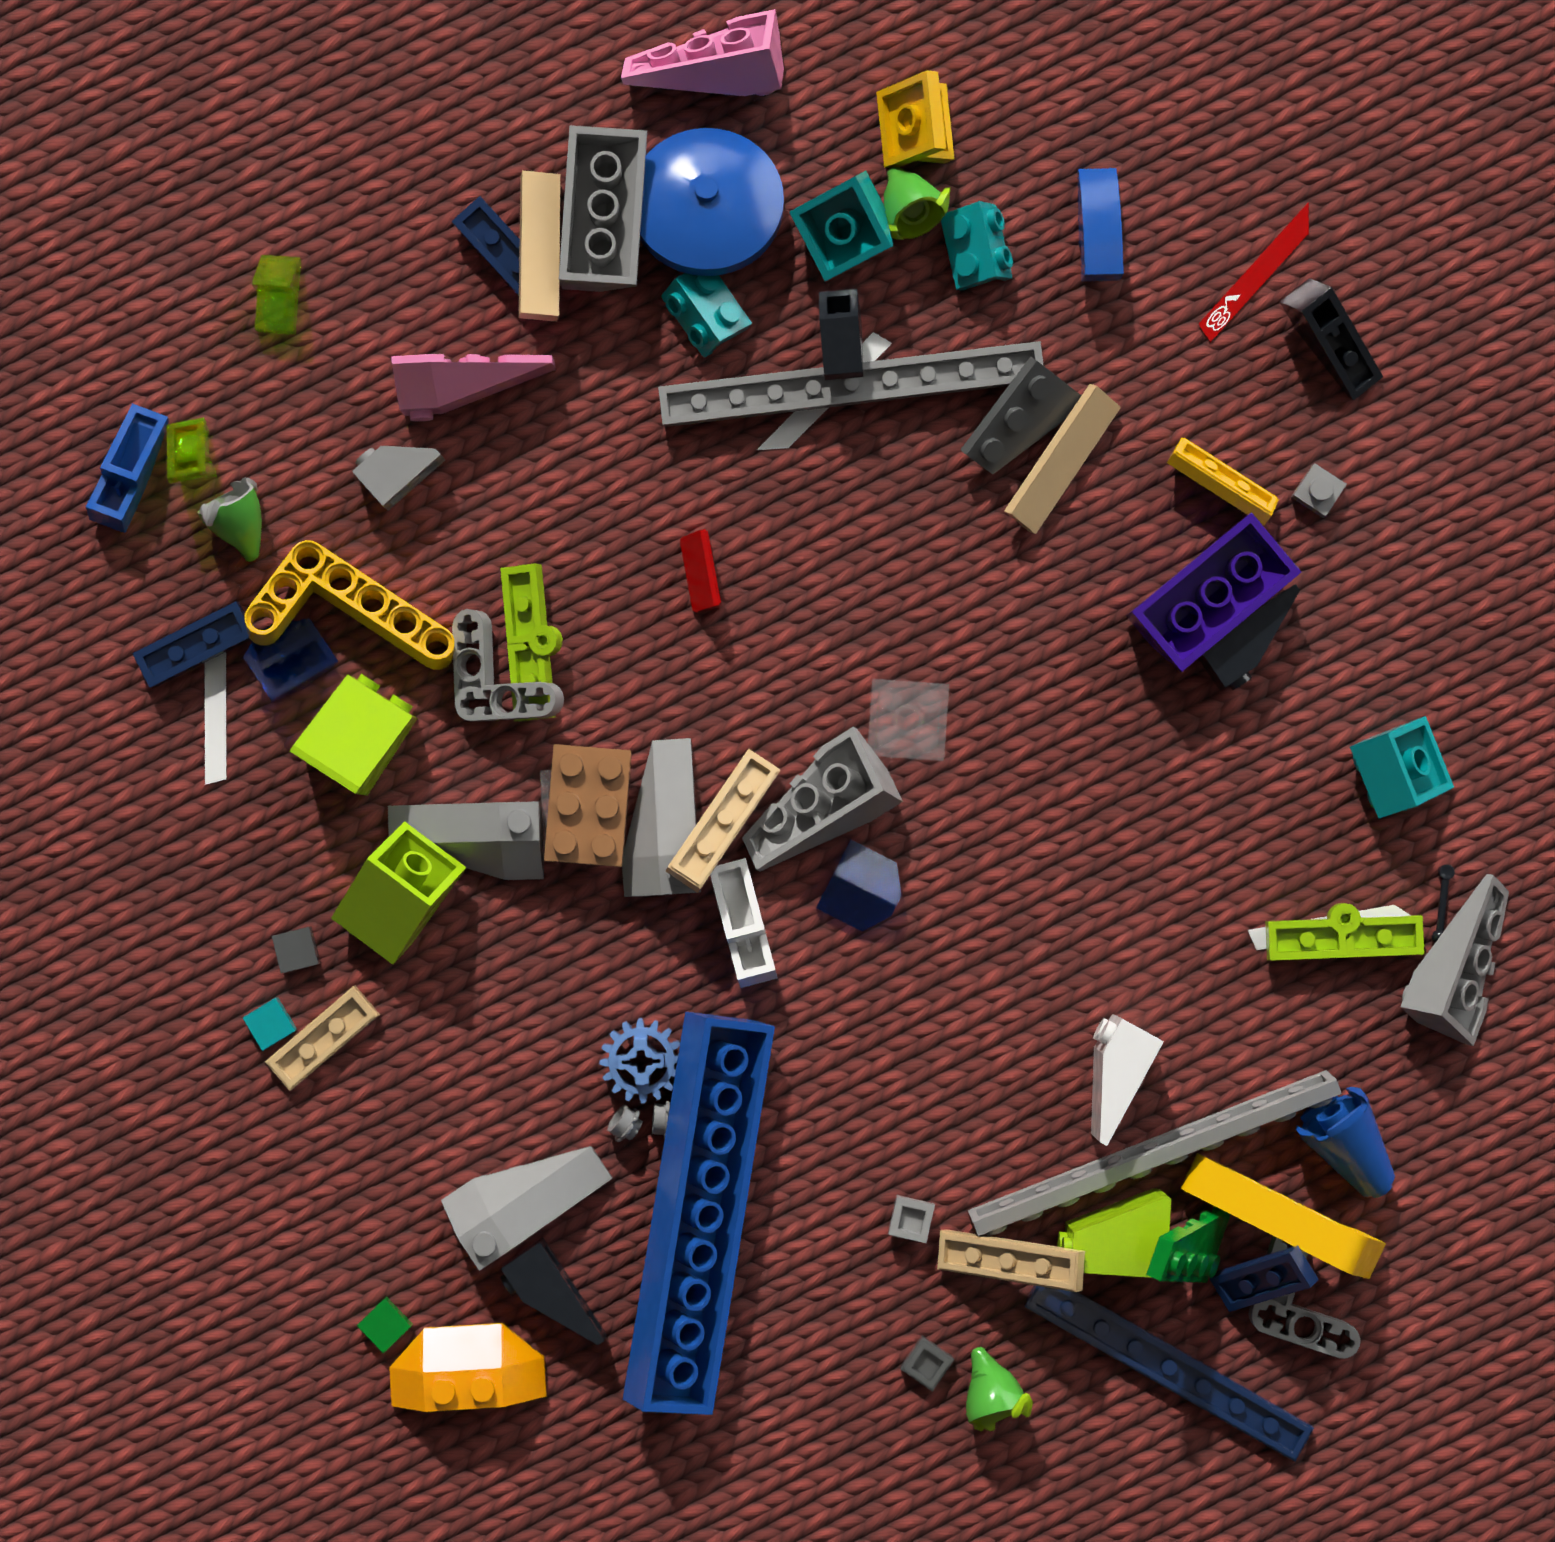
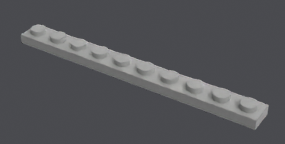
M1041 341L863 362L864 377L825 380L824 368L819 367L660 386L658 390L663 427L1005 387L1009 386L1030 356L1043 365Z
M1324 1070L968 1210V1213L978 1236L983 1234L988 1236L999 1234L1007 1228L1008 1224L1019 1220L1031 1221L1037 1219L1043 1214L1044 1210L1057 1205L1058 1207L1070 1206L1076 1203L1080 1196L1093 1191L1095 1193L1106 1192L1112 1189L1118 1181L1128 1177L1131 1179L1144 1177L1152 1171L1151 1168L1164 1163L1168 1165L1180 1163L1188 1157V1154L1200 1149L1212 1150L1218 1148L1224 1143L1225 1139L1230 1137L1254 1134L1260 1129L1261 1125L1271 1121H1287L1293 1118L1297 1111L1309 1106L1311 1108L1325 1106L1332 1101V1097L1342 1094L1338 1081L1327 1070Z

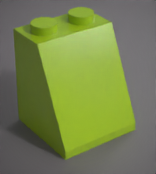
M361 673L358 679L347 674L292 746L290 752L353 793L368 796L418 718L409 713L413 706L393 694L389 700L379 694L377 691L380 685Z
M404 821L367 858L331 919L391 964H394L412 945L467 867Z
M1150 1189L1066 1221L1065 1232L1058 1233L1057 1247L1085 1251L1084 1273L1149 1277L1146 1276L1158 1239L1161 1235L1170 1231L1171 1198L1161 1189Z

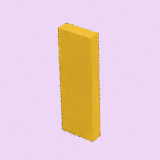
M1181 438L1167 461V464L1245 514L1249 515L1252 512L1264 526L1272 516L1279 501L1278 497L1186 438Z

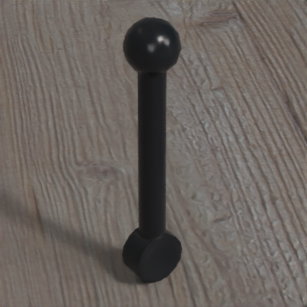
M1442 865L1438 869V876L1441 878L1436 931L1431 936L1434 943L1444 932L1449 880L1455 874V870L1451 865Z

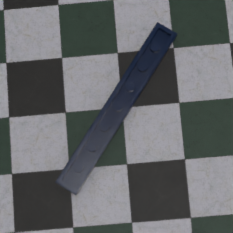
M1034 1285L1024 1303L1027 1309L1296 1462L1314 1429L1311 1424L1080 1292Z

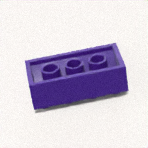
M1251 512L1127 614L1126 617L1158 653L1182 672L1297 577L1301 571Z

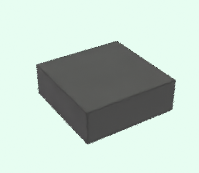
M312 926L272 936L281 973L321 964Z
M922 1335L901 1364L900 1369L933 1392L955 1359Z

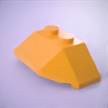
M503 1323L425 1327L389 1367L391 1405L393 1407L422 1412L497 1408L547 1396L545 1356L532 1348Z

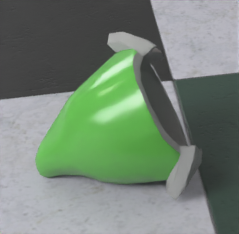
M245 477L241 481H234L230 484L233 488L232 491L215 498L207 504H202L197 514L209 530L226 543L235 547L246 561L252 562L258 558L260 552L262 511L256 495L258 491L257 482Z

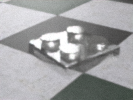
M872 679L868 744L876 755L887 758L944 761L949 684Z

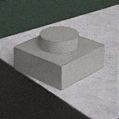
M1314 463L1291 498L1324 518L1347 484Z
M896 1195L888 1235L927 1243L935 1204Z

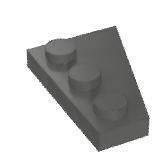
M1030 356L961 448V451L991 474H994L1062 423L1082 395Z

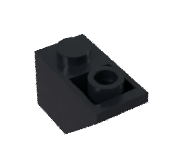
M858 289L819 292V321L825 380L864 377L862 320Z

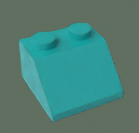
M866 170L789 212L824 281L893 246L884 204Z
M1426 716L1350 746L1354 765L1362 776L1368 791L1369 803L1375 809L1378 819L1416 807L1454 788Z

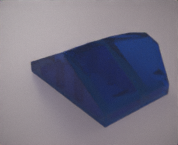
M309 618L291 621L279 639L273 644L258 645L252 641L243 657V660L271 702L305 689L338 664L337 658ZM273 624L263 630L269 629Z
M850 839L816 908L860 931H864L891 917L902 896L897 863Z

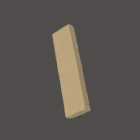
M522 170L520 176L518 318L556 322L559 318L561 174Z
M1089 384L1004 512L1028 532L1036 534L1121 407L1098 386Z
M748 749L665 872L698 893L779 774L780 769Z
M946 1229L940 1230L937 1269L1079 1292L1083 1290L1085 1251L986 1235L978 1236L973 1233Z

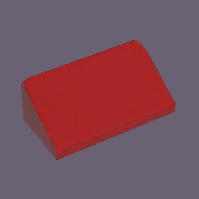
M706 529L698 530L680 539L691 606L695 613L720 609V606H722L709 534Z

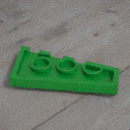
M1214 1206L1212 1212L1206 1210L1201 1213L1199 1221L1192 1218L1186 1222L1184 1228L1178 1226L1161 1235L1146 1276L1159 1281L1207 1283L1208 1278H1212L1219 1267L1220 1256L1217 1253L1231 1214Z

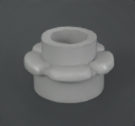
M666 1101L665 1104L654 1103L652 1134L663 1135V1139H665L670 1109L669 1101Z
M623 1105L613 1115L607 1130L615 1135V1141L620 1142L625 1138L631 1140L638 1133L642 1120L639 1119L640 1112L636 1108L630 1109Z

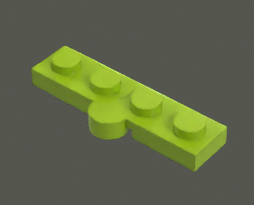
M534 563L500 568L511 683H552L550 656L560 651L563 638L557 628L547 625L542 564ZM512 692V703L514 710L517 704V699L515 694ZM544 694L541 697H528L529 704L544 705L545 703H550V695ZM548 718L514 719V721L521 722Z
M1338 903L1330 908L1327 919L1265 921L1267 960L1270 961L1424 954L1423 916L1361 917L1360 912L1355 906L1347 903Z

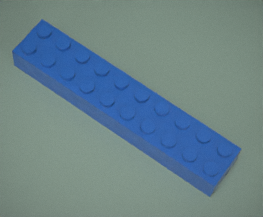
M685 1011L623 1400L642 1412L713 1415L775 1030L773 1025L749 1019Z

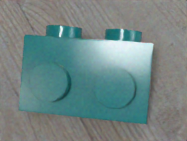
M978 201L947 212L943 216L941 224L956 290H966L996 279L1003 281L1012 279L1011 267L1013 266V258L1009 248L1005 245L1002 231L1005 228V222L1001 211L995 204Z
M684 273L675 278L662 294V299L666 303L668 311L675 316L687 333L691 344L698 349L703 357L712 354L720 344L746 331L752 324L719 275L699 276Z

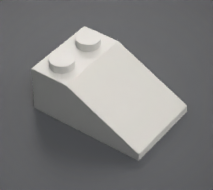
M1114 1014L1111 1015L1109 1020L1102 1019L1093 1036L1097 1043L1094 1047L1091 1134L1106 1146L1109 1144L1164 1042Z

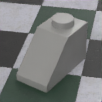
M380 446L376 450L370 448L356 460L355 463L358 466L352 472L381 505L389 511L441 465L445 459L433 448Z

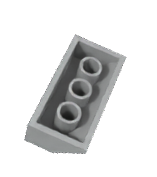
M569 126L559 282L562 289L603 292L637 286L647 130Z

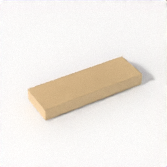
M355 985L265 1062L288 1090L291 1091L380 1014Z

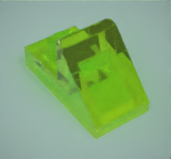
M261 255L252 280V286L257 290L255 330L257 332L296 335L301 267L300 257Z
M205 418L167 424V479L169 484H184L217 477L209 455V428Z

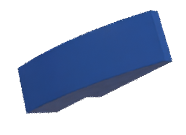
M1117 168L1078 169L1081 281H1120L1124 274Z
M132 403L100 467L102 475L86 505L89 520L126 533L155 465L169 422L167 416Z

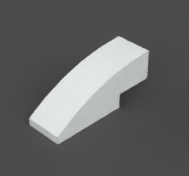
M746 858L717 865L710 876L740 988L777 979L774 961Z

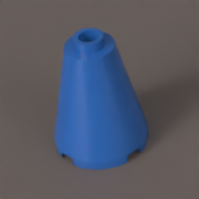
M1348 1087L1346 1090L1349 1094L1332 1097V1101L1329 1104L1319 1108L1309 1107L1300 1117L1304 1123L1302 1128L1297 1125L1296 1131L1311 1149L1362 1196L1378 1198L1391 1190L1395 1174L1368 1097L1361 1088Z

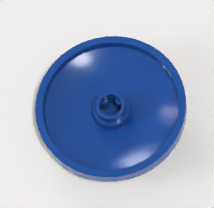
M699 128L672 135L648 152L645 161L640 241L657 260L683 273L699 276H716L737 271L751 264L772 244L783 218V186L780 175L772 160L755 143L731 131Z

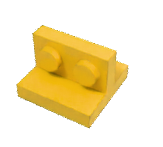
M926 70L876 92L884 168L901 167L914 161L947 163L955 160L947 84L939 83L938 72Z

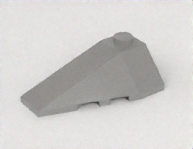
M853 726L823 745L813 756L815 760L801 776L797 774L789 783L792 787L780 801L772 803L742 837L756 870H765L867 824L903 802L888 769L857 728Z
M691 738L652 741L624 848L622 866L624 897L697 893L665 872L697 825Z
M543 802L388 806L389 836L405 821L468 869L503 880L544 879Z
M1485 875L1415 969L1410 983L1405 987L1402 995L1401 1008L1417 1023L1471 1046L1475 1044L1487 1011L1489 998L1482 997L1486 974H1494L1495 962H1491L1492 941H1497L1501 937L1509 891L1494 875Z
M588 1146L540 1161L515 1166L500 1172L475 1177L443 1198L441 1202L458 1240L480 1271L596 1191L613 1177L594 1148Z

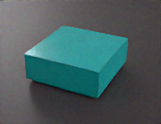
M278 997L243 1017L262 1051L298 1030Z

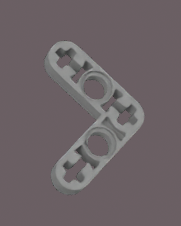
M471 609L462 610L455 616L452 626L454 638L455 708L461 718L469 721L548 718L555 716L561 711L564 704V696L561 689L554 683L526 682L494 685L493 638L490 618L483 611ZM472 622L478 623L477 630L467 632V624ZM479 643V649L467 648L466 644ZM472 655L478 656L481 662L480 671L475 676H471L466 669V662ZM512 691L516 696L517 704L515 709L508 713L502 707V697L506 692ZM544 694L550 695V703H545L544 705L529 704L528 697H541ZM475 699L489 700L490 707L484 706L473 709L469 707V702Z
M1272 1236L1266 1255L1285 1250L1287 1245L1281 1239ZM1302 1251L1304 1256L1307 1258L1308 1253ZM1295 1292L1249 1306L1248 1315L1251 1323L1257 1330L1265 1334L1343 1359L1352 1357L1360 1347L1359 1333L1352 1325L1343 1320L1292 1304ZM1272 1305V1311L1285 1318L1287 1316L1286 1311L1290 1310L1291 1312L1285 1323V1332L1280 1331L1284 1325L1279 1321L1269 1319L1266 1325L1263 1324V1319L1258 1315L1259 1310H1267L1268 1306ZM1304 1316L1312 1318L1315 1325L1313 1333L1305 1338L1298 1337L1294 1332L1296 1320ZM1323 1323H1328L1325 1330L1336 1335H1340L1342 1330H1345V1335L1350 1338L1349 1344H1342L1340 1349H1337V1344L1333 1340L1322 1336ZM1322 1337V1344H1318V1341Z

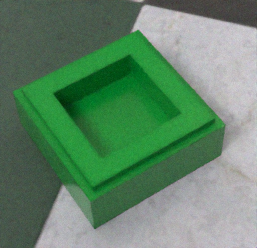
M386 1296L357 1324V1327L382 1353H385L413 1323Z

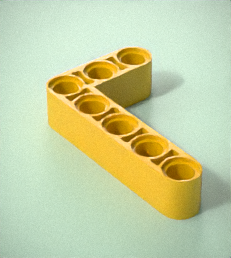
M305 540L292 548L245 613V626L249 638L258 645H270L279 639L311 594L315 592L430 669L440 670L446 668L453 660L454 638L448 629L314 541ZM305 557H313L319 561L318 565L312 569H304L298 563ZM337 578H345L351 582V585L345 590H336L330 586L331 582ZM282 587H291L296 591V594L290 599H281L276 596V592ZM369 599H376L383 604V607L379 611L369 612L362 605ZM260 617H268L274 621L273 625L266 630L256 629L253 623ZM408 620L415 625V629L409 633H400L394 626L399 621ZM434 641H439L447 646V650L443 654L434 655L426 647Z
M1199 1153L1196 1154L1181 1186L1182 1190L1292 1246L1298 1245L1302 1251L1354 1276L1370 1279L1386 1243L1358 1229L1340 1224Z

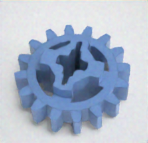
M638 1018L635 1028H632L625 1021L622 1023L623 1034L615 1030L610 1033L611 1038L615 1041L614 1044L604 1043L601 1049L609 1053V1057L603 1058L599 1062L600 1065L609 1066L610 1069L603 1076L604 1081L615 1080L616 1084L612 1089L613 1093L620 1091L622 1088L626 1090V1101H630L634 1094H639L641 1103H646L649 1093H652L659 1100L662 1098L660 1088L665 1087L670 1091L673 1090V1083L670 1077H675V1063H677L678 1054H675L674 1050L680 1046V1040L670 1042L668 1037L672 1029L668 1028L661 1033L658 1031V1020H654L650 1027H645L643 1018ZM648 1035L660 1041L666 1052L657 1051L649 1044ZM634 1036L633 1048L628 1053L617 1054L620 1045L626 1039ZM639 1050L645 1051V1056L648 1058L660 1059L648 1063L645 1070H640L639 1064L628 1061L631 1058H635ZM667 1067L664 1076L656 1083L650 1085V1075L656 1068ZM626 1069L635 1077L636 1085L626 1081L619 1070Z

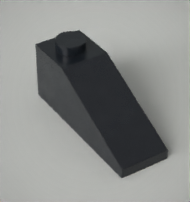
M1309 278L1280 301L1298 334L1351 400L1354 401L1383 378L1382 373L1331 286Z
M1296 584L1259 607L1198 658L1218 689L1229 685L1232 690H1235L1252 678L1249 671L1258 666L1300 591Z
M544 1237L503 1264L501 1270L504 1274L500 1278L512 1296L518 1294L522 1302L597 1345L605 1341L606 1331Z

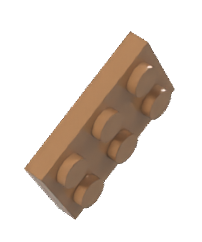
M554 744L544 861L623 866L631 750Z

